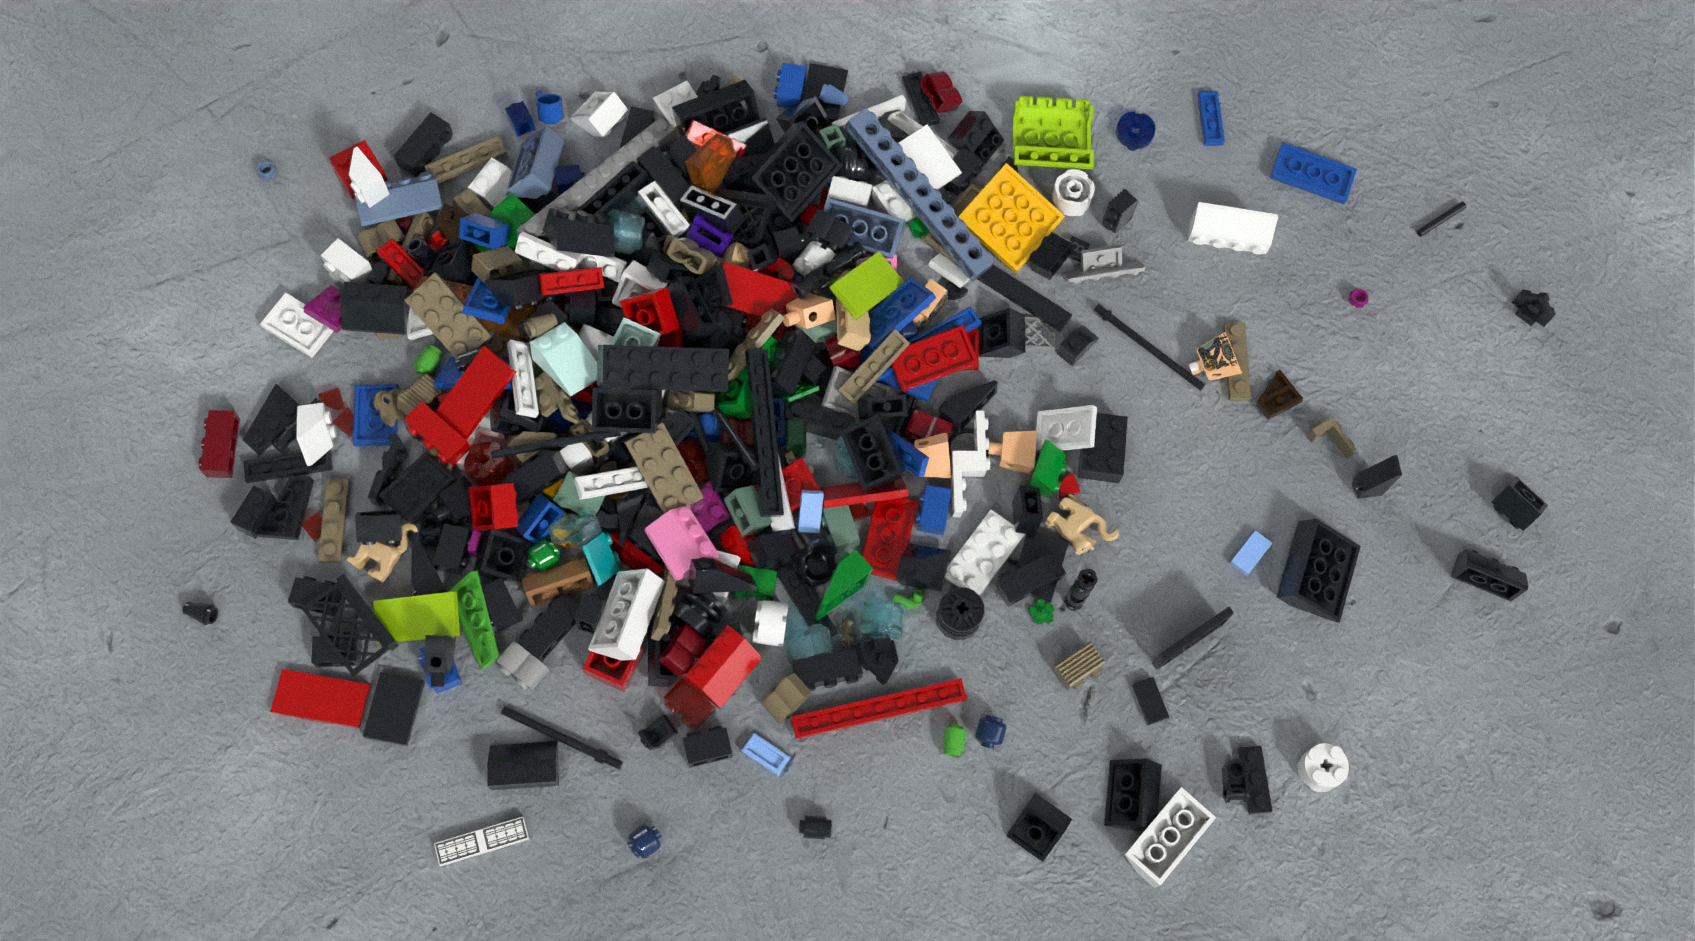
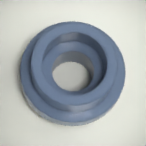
M262 161L258 164L256 172L260 179L268 181L276 177L278 170L274 163Z

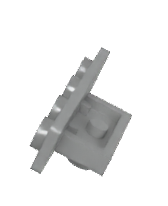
M1115 245L1082 250L1081 270L1063 272L1062 274L1066 282L1078 284L1082 280L1097 281L1102 277L1117 278L1122 274L1137 275L1139 272L1145 271V266L1140 261L1122 263V247Z

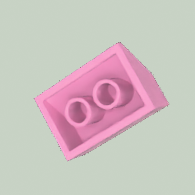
M688 505L669 510L644 530L675 581L689 577L691 559L706 557L717 560L719 557V553Z

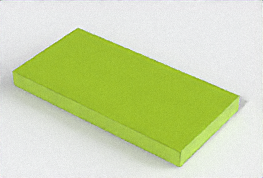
M878 251L829 288L857 320L893 293L905 281Z
M457 592L373 601L374 614L397 643L425 640L426 635L460 636Z

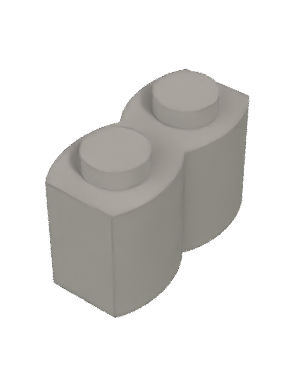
M515 641L508 646L496 661L500 665L498 669L507 677L510 674L516 678L515 683L524 690L527 687L533 690L549 671L545 664Z

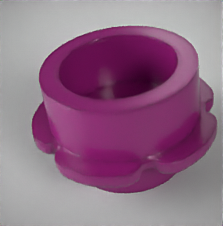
M1356 289L1349 294L1348 300L1352 306L1363 308L1364 305H1367L1368 294L1365 290Z

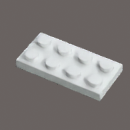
M990 510L948 565L945 580L954 587L972 589L980 596L1025 537V534L1015 532L1013 524L993 510Z

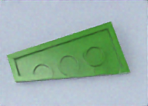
M471 571L448 592H457L459 622L480 669H485L499 658V653L478 571Z

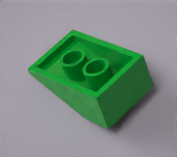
M511 193L493 209L488 217L509 224L508 244L506 245L515 252L517 245L516 229L535 214ZM469 242L480 253L492 250L479 244Z
M857 550L851 554L847 552L839 559L840 563L835 568L836 572L815 616L816 621H819L866 585L873 568Z

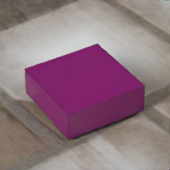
M473 530L467 549L472 557L477 558L483 537L481 531Z

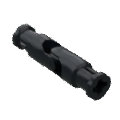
M859 242L853 243V246L848 250L839 252L831 261L821 264L806 274L805 278L800 282L792 283L795 295L800 299H804L807 293L817 290L831 281L838 272L849 269L860 258L864 259L867 256L866 250ZM821 268H822V270H823V272H822L823 275H824L825 277H828L829 279H824V278L821 276V274H820Z
M1092 569L1080 571L1065 597L1064 603L1066 608L1071 611L1081 609L1098 581L1095 571Z

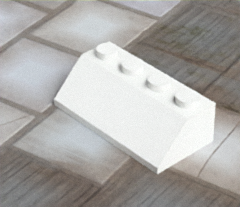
M1198 202L1190 219L1188 242H1193L1197 245H1213L1216 248H1232L1235 251H1250L1254 254H1266L1272 243L1278 214Z
M649 569L618 572L588 649L618 660H636L665 581Z
M1181 787L1126 852L1125 856L1135 871L1152 887L1156 888L1165 881L1216 817Z

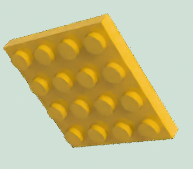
M1006 163L958 218L966 223L967 229L972 235L977 236L987 249L1016 273L1029 259L1031 253L1036 251L1041 245L1043 238L1050 235L1065 216Z

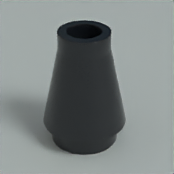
M186 602L183 606V614L192 617L203 625L213 624L218 617V609L213 604Z

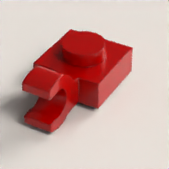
M436 230L426 242L434 252L435 249L443 247L448 240L443 232L440 233Z

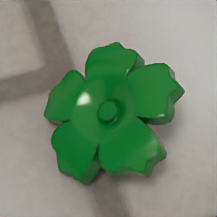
M919 217L915 218V222L910 221L909 227L911 231H914L912 236L915 238H921L922 235L926 237L930 232Z
M1038 599L1034 604L1035 607L1030 606L1029 613L1031 617H1035L1033 622L1037 625L1043 624L1044 621L1047 624L1053 621V614L1051 613L1055 611L1054 605L1049 603L1045 605L1043 599Z

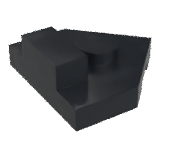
M1522 290L1511 302L1519 308L1515 315L1530 326L1538 322L1541 326L1545 327L1556 315L1554 308L1549 305L1548 301L1550 298L1548 293L1540 292L1539 294H1534L1530 290Z
M874 638L870 641L856 643L860 665L866 671L869 670L874 674L879 683L882 685L887 683L899 661L894 640H891V638Z

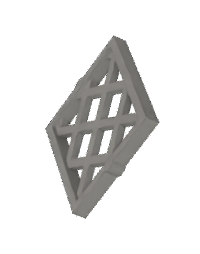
M1025 317V324L1028 326L1025 329V337L1028 339L1025 342V349L1056 350V329L1053 328V332H1051L1047 328L1049 325H1044L1039 318ZM1036 323L1042 326L1039 331L1033 327ZM1029 329L1035 333L1032 337L1026 334ZM1044 329L1049 333L1046 338L1040 334ZM1036 336L1042 340L1039 344L1033 340ZM1051 336L1053 337V345L1047 341Z

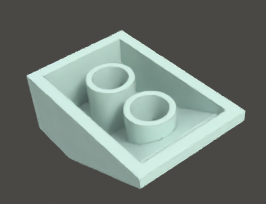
M624 317L610 345L657 347L661 334Z
M565 322L530 342L532 360L570 397L597 381V361L578 334Z

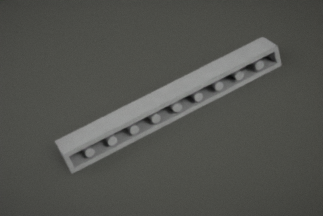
M660 117L516 229L517 241L521 232H525L550 243L543 232L549 208H565L576 212L581 205L630 162L634 161L639 165V159L657 147L662 152L666 151L675 142V127Z

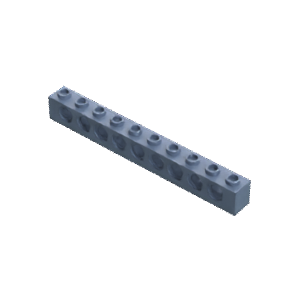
M866 107L849 119L845 126L847 132L967 277L973 282L990 269L995 262L991 253L980 245L977 236L970 233L966 223L956 216L952 206L946 204L942 199L941 193L931 186L927 176L917 169L914 160L907 157L903 152L902 146L892 139L889 130L886 127H882L878 122L877 116ZM869 129L873 131L874 134H868L866 130ZM878 145H884L887 150L880 149ZM891 160H896L899 165H894ZM904 175L910 176L912 181L906 180ZM917 191H922L925 196L918 195ZM929 206H934L938 212L932 211ZM942 222H948L950 227H945ZM955 237H960L963 243L957 242ZM968 252L974 253L976 258H971Z

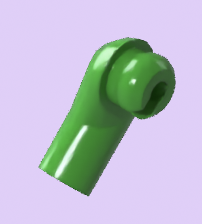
M915 590L908 597L896 593L892 603L906 609H913L924 602L925 595L921 590Z

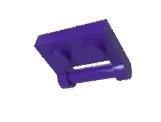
M697 214L686 238L696 242L700 248L707 249L714 255L722 258L733 238V234L722 231L706 221L704 216ZM700 227L720 238L721 243L719 244L699 232Z

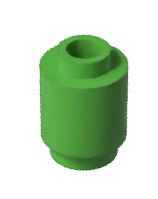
M432 345L423 348L413 363L415 372L421 376L426 374L431 376L442 360L441 356L443 353Z
M951 723L950 727H945L942 744L944 755L961 757V752H964L967 731L963 729V725Z

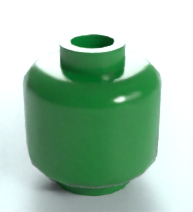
M541 540L528 550L530 558L527 561L534 570L538 568L540 571H546L559 562L558 556L561 554L552 541Z

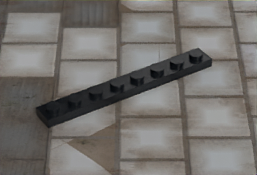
M747 349L745 357L755 460L759 464L756 472L761 517H781L784 515L768 350Z

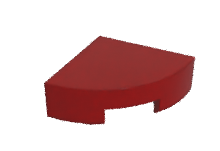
M1070 473L1062 480L1059 488L1060 499L1067 498L1069 494L1077 495L1080 493L1074 473Z

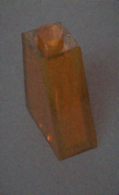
M715 134L685 161L693 186L712 194L716 193L736 156L731 138Z

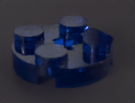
M1136 111L1125 113L1117 124L1115 133L1118 140L1131 151L1147 147L1155 135V123L1145 113L1138 114L1135 113ZM1132 127L1134 129L1139 128V133L1132 132Z

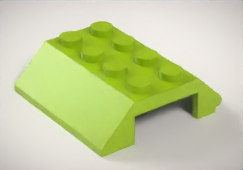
M1019 95V100L1014 102L1012 121V159L1014 165L1076 169L1094 168V150H1091V122L1094 116V105H1089L1090 100L1075 99V106H1072L1071 98H1056L1055 105H1052V97L1037 96L1036 104H1034L1033 96Z

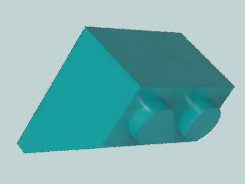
M598 528L577 537L598 586L620 571L617 564L621 562L617 552L611 551L609 545L613 544L608 532L604 533L602 528Z

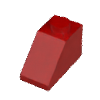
M730 526L719 535L725 553L739 556L741 558L739 562L741 566L756 568L747 547L748 543L756 539L754 534L742 537L737 526Z

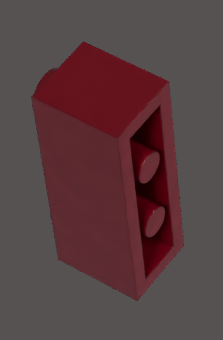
M209 410L208 418L204 420L206 432L205 437L201 440L203 454L199 458L198 467L206 477L232 478L240 423V418L235 411Z

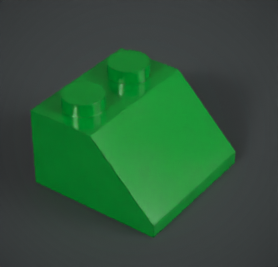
M1045 439L1029 486L1040 488L1041 496L1051 499L1053 493H1058L1061 481H1058L1060 474L1064 475L1068 463L1064 462L1066 454L1049 440Z

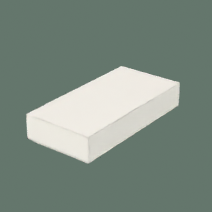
M940 253L930 260L928 264L930 268L960 288L970 280L958 265Z

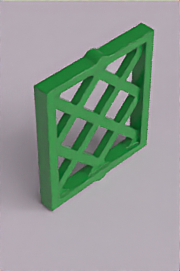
M802 381L797 384L792 396H777L775 393L773 394L776 398L791 402L818 391L819 386Z

